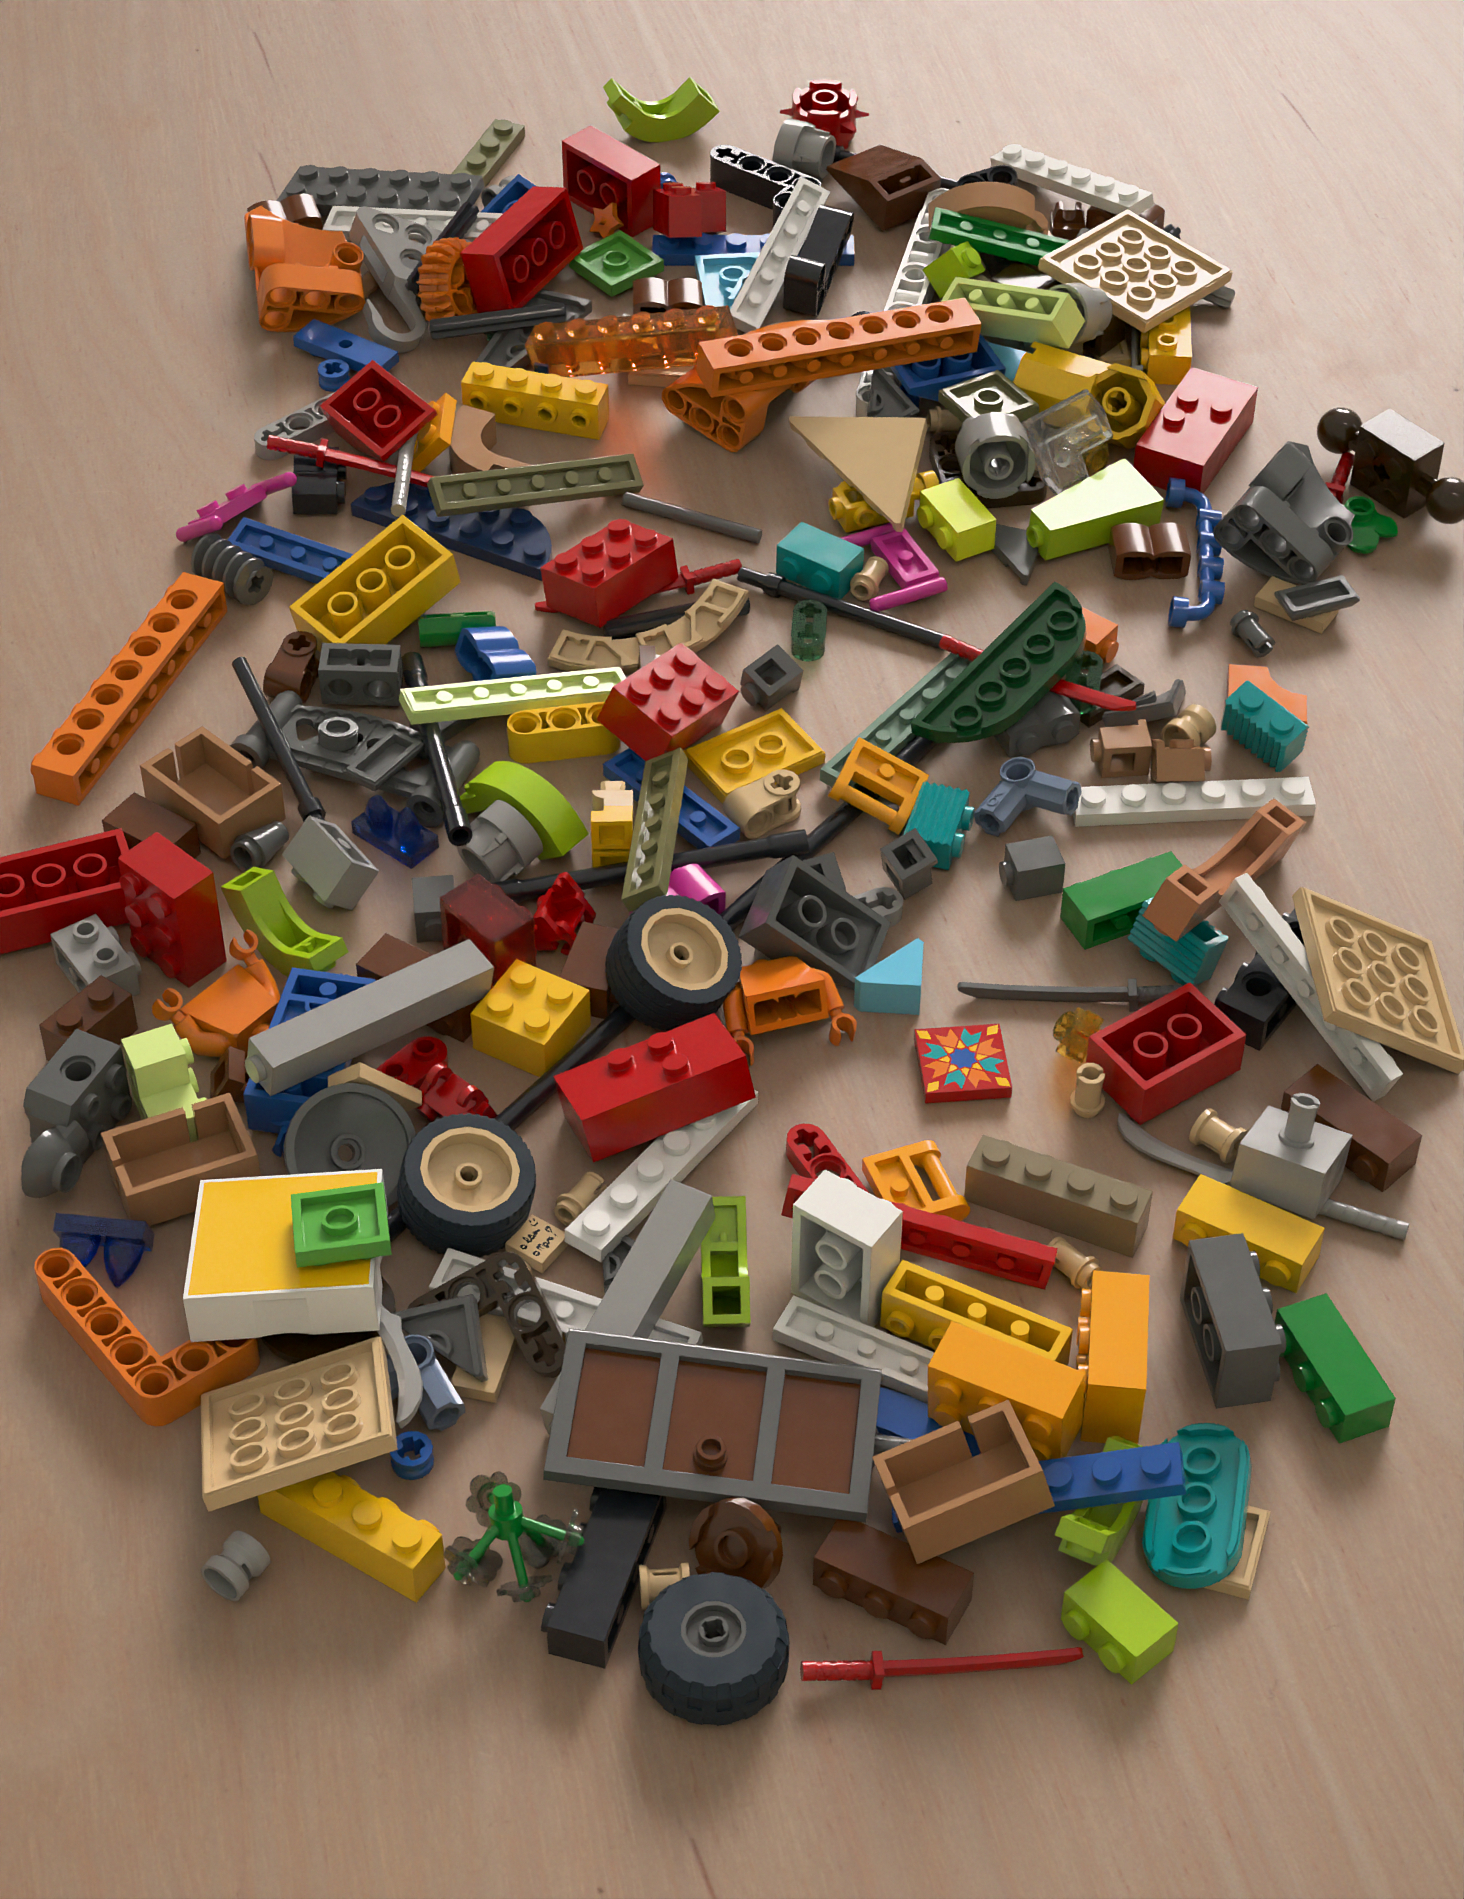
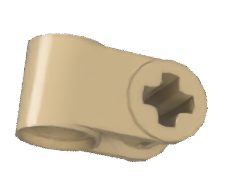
M789 770L772 771L757 781L733 790L723 803V811L733 823L740 827V831L747 838H760L767 832L785 823L792 822L801 814V803L797 799L796 794L800 789V779L797 774Z

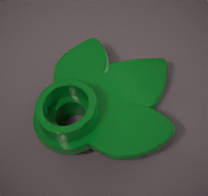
M1354 496L1349 498L1343 505L1355 514L1350 525L1353 530V539L1347 545L1352 551L1368 554L1376 550L1379 537L1397 536L1398 527L1396 522L1389 516L1377 513L1375 504L1369 498Z

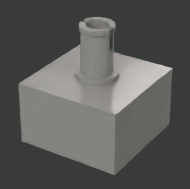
M1297 1093L1291 1097L1289 1112L1268 1105L1239 1144L1230 1187L1264 1202L1315 1219L1342 1180L1353 1135L1315 1122L1320 1101L1312 1095Z

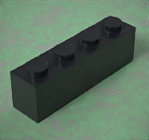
M594 1487L589 1506L592 1514L588 1523L581 1522L576 1532V1535L584 1538V1543L581 1546L574 1545V1551H576L572 1563H564L559 1575L558 1591H560L556 1604L549 1602L543 1615L541 1631L547 1633L548 1654L606 1669L639 1582V1565L646 1564L667 1509L666 1496Z

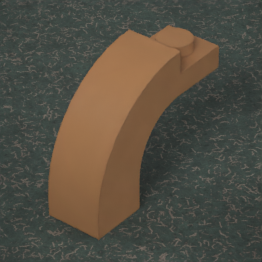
M1000 182L969 183L952 188L929 203V229L935 207L1048 235V220L1041 212L1035 211L1034 195L1014 185Z
M462 405L456 412L451 444L449 446L452 474L530 466V464L503 457L490 451L497 443L494 413L467 405Z

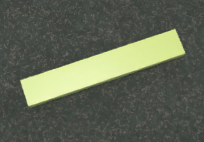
M620 667L404 688L400 689L399 701L411 725L508 715L523 710L605 702L612 687L626 677Z

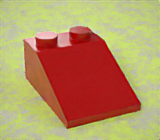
M371 360L319 406L334 431L356 450L383 462L438 415L434 408L374 360Z

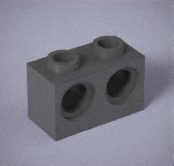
M322 643L318 668L322 704L400 706L399 695L403 685L400 645Z

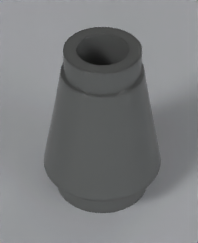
M273 821L270 824L241 834L235 838L234 844L231 846V858L235 865L245 872L252 867L264 868L284 843L289 840V832L281 822Z

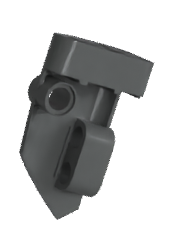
M1287 441L1250 482V488L1214 528L1213 534L1215 540L1222 548L1248 567L1270 577L1274 576L1289 583L1304 585L1315 582L1337 555L1352 542L1353 530L1350 525L1355 514L1344 507L1328 489L1313 462L1308 445Z

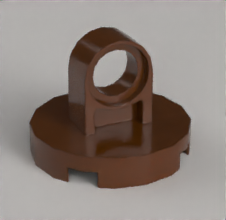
M725 1498L702 1509L692 1523L688 1540L689 1550L695 1548L696 1558L700 1565L695 1568L697 1574L725 1573L748 1579L761 1589L769 1587L780 1572L784 1556L780 1535L782 1527L760 1505L745 1498Z

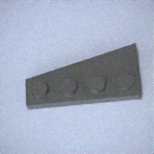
M541 289L523 307L564 303L567 312L566 322L496 332L475 362H486L497 366L524 369L592 312V300Z

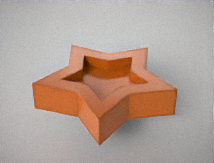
M612 202L603 210L593 207L595 220L589 232L600 233L604 239L614 234V231L624 226L617 217L616 203Z

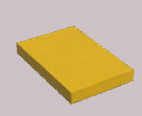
M782 708L683 751L688 758L687 766L722 804L733 790L757 781L772 771L789 770L799 775L825 763V752Z

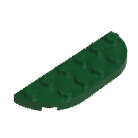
M1054 581L910 722L912 734L931 740L934 743H963L1002 734L1017 723L1077 663L1082 655L1087 634L1082 606L1077 598L1068 589Z

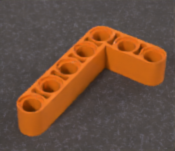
M52 1248L40 1254L35 1261V1274L44 1304L139 1418L147 1425L156 1427L172 1423L200 1406L203 1393L242 1381L254 1373L260 1364L257 1338L191 1342L188 1340L165 1355L160 1356L73 1253L63 1248Z

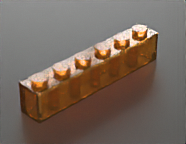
M706 305L698 309L681 310L675 308L659 313L639 312L630 316L616 317L615 315H608L601 319L584 320L578 318L562 323L543 322L534 326L524 346L533 369L535 362L549 364V374L568 378L697 365L699 342L739 335L728 305L717 307Z

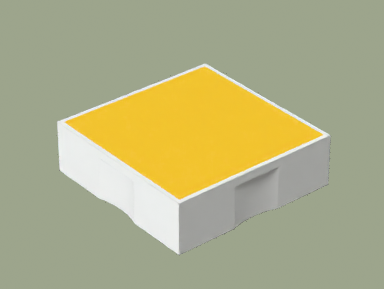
M382 1169L200 1180L183 1294L190 1341L249 1339L282 1333L313 1335L379 1330L383 1288L380 1263L383 1256L367 1260L357 1259L329 1263L323 1266L313 1265L297 1268L291 1194L384 1183Z

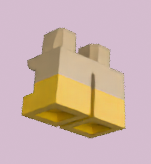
M623 781L601 782V790H592V867L627 862L634 830L633 790H625V782Z

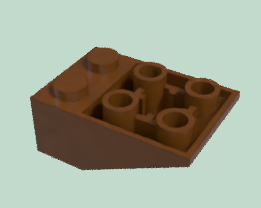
M883 145L875 146L826 167L830 175L882 231L917 217L920 210L922 211L928 193L939 189L942 180L922 158Z

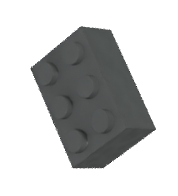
M1243 1233L1189 1240L1180 1293V1301L1216 1409L1271 1401L1274 1382L1280 1380L1279 1356L1280 1353H1284L1286 1350V1338L1281 1324L1275 1325L1272 1317L1273 1302L1268 1287L1262 1288L1259 1280L1260 1265L1257 1253L1249 1251Z

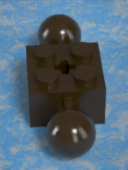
M1344 407L1333 408L1321 417L1317 426V437L1320 444L1327 451L1335 454H1343L1352 450L1355 452L1350 480L1352 486L1403 519L1426 506L1430 516L1440 523L1455 524L1464 520V481L1457 477H1444L1438 480L1444 442L1390 408L1365 423H1362L1361 418L1356 412Z

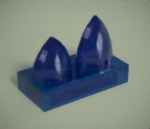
M380 795L372 796L366 804L365 811L351 821L353 834L410 869L414 868L439 848L438 835L420 825L409 807H405L398 812L390 807Z
M56 1213L53 1231L60 1238V1248L67 1249L73 1253L84 1267L94 1258L99 1246L104 1247L105 1268L111 1282L117 1288L134 1273L140 1263L143 1252L152 1251L155 1236L146 1221Z

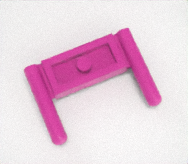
M287 472L256 483L248 489L245 484L231 489L225 493L228 500L219 505L214 500L196 510L199 517L190 521L188 525L177 529V539L181 542H186L220 530L223 523L267 498V495L294 486L297 482L296 475L292 472Z
M887 523L841 537V539L860 547L871 544L872 552L887 562L889 566L888 572L901 587V590L872 598L869 602L871 610L881 612L945 592L948 589L945 578L939 577L938 569L905 528L903 532H896L892 524Z

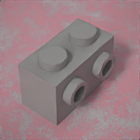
M312 816L307 817L282 854L292 865V874L300 881L309 884L315 891L313 897L328 908H334L336 905L353 910L379 872L336 824Z
M96 914L50 934L56 964L78 993L102 975L131 993L132 997L140 994L137 976L142 973L138 959L132 951L125 952L116 930L112 926L106 927Z

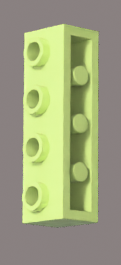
M955 277L941 300L942 302L966 298L982 323L981 335L1029 343L1035 341L1067 349L1070 348L1085 322L1077 308L1076 302L1070 294L1058 291Z

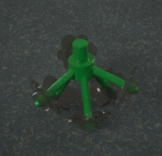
M497 1471L490 1478L487 1475H477L470 1482L469 1488L472 1495L467 1498L466 1507L470 1512L476 1513V1519L481 1526L488 1528L481 1539L472 1541L467 1537L460 1536L454 1540L452 1546L448 1545L443 1553L444 1558L449 1562L447 1569L454 1576L455 1580L465 1585H471L472 1582H475L481 1587L486 1588L489 1582L496 1578L497 1571L503 1564L501 1555L494 1550H490L489 1546L495 1538L508 1541L517 1580L501 1585V1588L496 1590L497 1596H511L513 1602H530L531 1599L541 1595L540 1588L553 1581V1578L550 1574L527 1577L524 1560H527L528 1564L534 1569H540L548 1564L550 1557L558 1556L556 1563L561 1564L565 1553L575 1555L577 1547L584 1543V1538L581 1536L584 1526L575 1524L579 1509L574 1508L567 1528L561 1520H551L546 1514L539 1515L533 1520L524 1517L522 1505L519 1503L522 1496L520 1487L514 1482H508L507 1476L503 1472Z

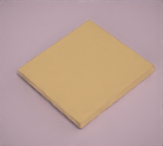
M1128 209L1040 258L1038 265L1040 271L1062 284L1078 282L1088 287H1096L1103 290L1108 297L1112 298L1110 300L1112 314L1143 333L1229 283L1233 272Z
M1300 887L1292 895L1324 1021L1459 1074L1464 1069V1049L1432 941L1310 889Z
M381 1336L201 1395L202 1496L208 1512L398 1450L387 1355Z

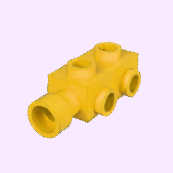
M933 470L916 474L906 518L914 516L915 500H920V491L939 485L937 475ZM842 481L838 487L833 488L832 498H829L828 501L829 511L832 518L839 521L846 533L889 522L883 515L880 516L863 499V496L845 481Z

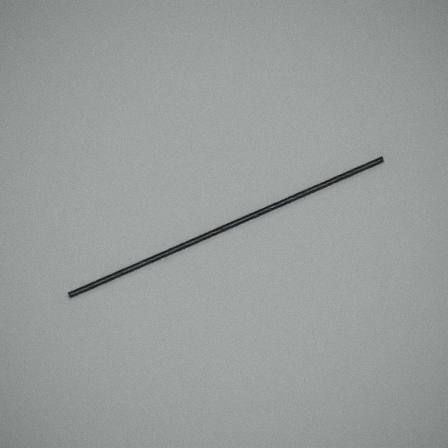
M916 736L895 757L914 766L938 743ZM863 786L858 789L875 800L880 797V795ZM843 802L807 835L809 853L795 855V857L801 861L813 858L863 811L847 802ZM783 857V858L780 859L775 865H777L778 863L784 861L785 859H787V858H789V857ZM764 875L720 914L732 931L747 918ZM619 1005L494 1119L498 1122L501 1121L506 1126L508 1125L514 1131L557 1092L553 1076L588 1063L636 1018H633L631 1014L627 1013ZM398 1206L388 1214L390 1243L406 1229V1224L403 1223Z

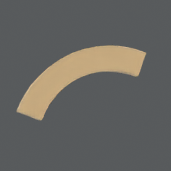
M712 579L707 590L698 601L685 611L683 617L668 626L664 624L652 630L637 633L636 637L612 640V637L590 636L563 629L548 657V666L566 672L620 667L626 676L637 671L640 645L655 646L656 654L662 655L679 643H682L696 653L714 641L729 627L746 603L748 590Z

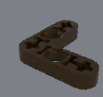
M940 432L930 438L929 459L939 484L959 478L987 509L1034 505L1044 501L1046 498L1047 477L1034 470L1033 476L1028 483L1025 480L1017 487L1018 491L1011 496L990 499L978 495L977 491L968 486L964 481L955 452V443L958 435L951 432ZM955 469L960 472L949 473L944 470Z
M502 1252L418 1297L407 1308L410 1309L440 1302L443 1298H446V1300L457 1298L460 1289L464 1286L476 1285L480 1291V1299L477 1303L479 1317L500 1306L529 1366L538 1374L549 1378L559 1376L562 1370L566 1348L565 1336L531 1267L522 1257L513 1252ZM509 1264L514 1269L519 1268L514 1273V1278L518 1287L524 1292L516 1295L513 1288L506 1281H499L504 1276L503 1267ZM529 1302L537 1303L541 1311L539 1320L532 1326H521L517 1320V1313L520 1307ZM542 1334L549 1346L553 1349L559 1348V1351L554 1354L555 1363L549 1366L544 1361H538L544 1355L540 1343L532 1337Z

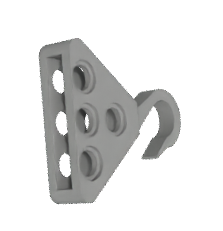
M363 206L358 208L348 237L352 243L361 248L364 254V263L386 298L393 303L411 330L409 333L401 334L387 328L374 305L369 299H366L362 311L368 324V332L377 344L398 351V353L409 352L419 345L426 328V322L418 307V304L422 303L421 298L412 291H408L405 284L407 283L408 276L420 262L421 255L426 254V247L432 245L442 231ZM385 222L393 228L394 232L391 234L376 229L375 224ZM419 233L426 239V243L422 244L410 240L408 234Z

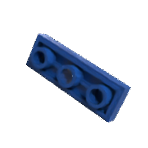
M313 319L293 336L295 347L305 350L313 356H320L327 360H343L349 365L350 369L358 372L371 360H374L386 371H389L399 362L398 351Z

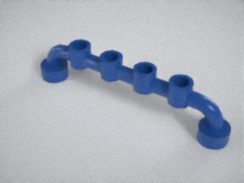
M1170 477L1166 489L1165 506L1181 508L1183 502H1188L1197 508L1195 528L1198 530L1196 553L1199 554L1197 577L1200 578L1198 602H1200V605L1189 606V598L1172 596L1168 614V626L1185 628L1187 621L1206 619L1213 613L1215 605L1222 604L1225 582L1215 580H1221L1224 558L1214 557L1220 556L1222 547L1213 535L1215 526L1222 519V511L1212 510L1210 500L1202 492L1185 487V479Z

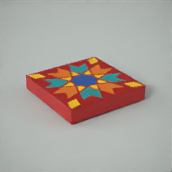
M1000 1024L914 1029V1043L925 1104L1012 1097V1083Z

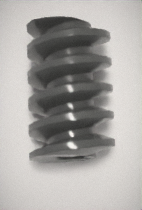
M211 532L203 536L196 544L192 553V572L197 576L223 582L225 593L237 599L241 604L249 606L262 601L272 586L273 569L265 567L261 559L253 557L251 553L243 551L239 546L232 545L229 540L222 539L216 533Z

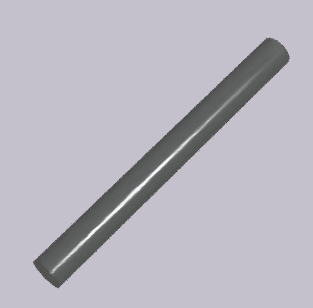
M626 492L623 496L622 505L756 544L760 542L762 537V529Z

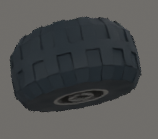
M715 1572L691 1575L682 1578V1580L667 1586L659 1592V1595L649 1604L644 1613L638 1640L641 1676H643L646 1689L652 1698L673 1716L676 1715L690 1723L717 1726L732 1724L742 1719L746 1720L756 1715L758 1711L772 1702L785 1680L789 1663V1633L782 1609L778 1607L774 1598L765 1589H761L752 1581L740 1576Z

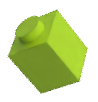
M968 241L949 249L922 269L940 299L944 297L955 277L972 279L986 271L981 263L978 252L970 246Z

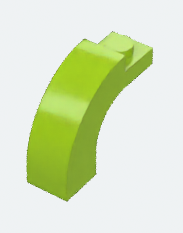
M690 77L673 94L653 102L635 98L613 78L603 86L609 98L606 103L615 113L623 130L643 141L664 142L687 137L704 127L720 112L711 95Z
M495 761L464 786L466 792L460 796L462 806L467 814L486 810L496 800L504 801L514 807L531 824L542 842L543 852L538 856L539 860L561 857L589 835L578 814L564 796L539 774L517 763Z
M252 867L220 887L244 932L251 930L257 935L258 946L256 949L283 975L289 977L292 967L327 972L336 966L337 959L349 952L342 937L319 933L304 923L288 902L274 870Z
M746 1196L712 1197L715 1219L701 1243L703 1328L750 1327V1276H748Z
M1116 1435L1107 1438L1103 1452L1145 1446ZM1144 1500L1076 1509L1071 1514L1062 1516L1055 1536L1062 1538L1058 1551L1094 1566H1098L1105 1559L1112 1562L1122 1547Z

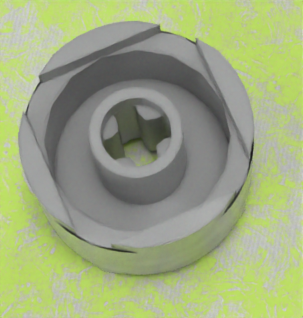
M991 412L977 417H969L962 423V429L955 443V452L964 481L968 486L976 490L977 494L982 497L999 499L1016 493L1018 491L1017 487L1025 480L1028 483L1035 470V456L1025 428L1017 416L1014 414Z

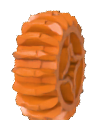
M458 237L443 238L434 241L433 245L427 246L426 254L421 255L422 266L417 268L420 276L419 281L416 283L419 285L420 291L417 296L422 301L420 309L426 311V321L478 313L460 255L472 242H466L465 239H459Z

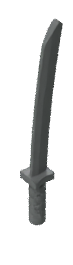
M1133 978L1128 979V987L1026 986L959 982L957 990L966 995L984 999L1051 1002H1129V1012H1134L1138 1010V1003H1152L1184 985L1137 987V979Z

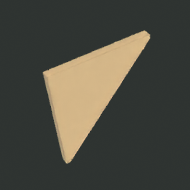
M790 416L791 430L801 435L806 440L807 445L822 460H826L850 487H854L880 516L883 515L892 524L896 532H903L928 428L926 418Z

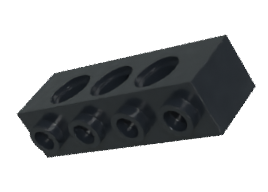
M1294 908L1290 914L1285 912L1281 917L1290 925L1291 930L1304 945ZM1256 951L1255 957L1250 963L1244 962L1241 965L1229 989L1226 987L1222 988L1214 1005L1246 1034L1245 1044L1260 1051L1297 1003Z

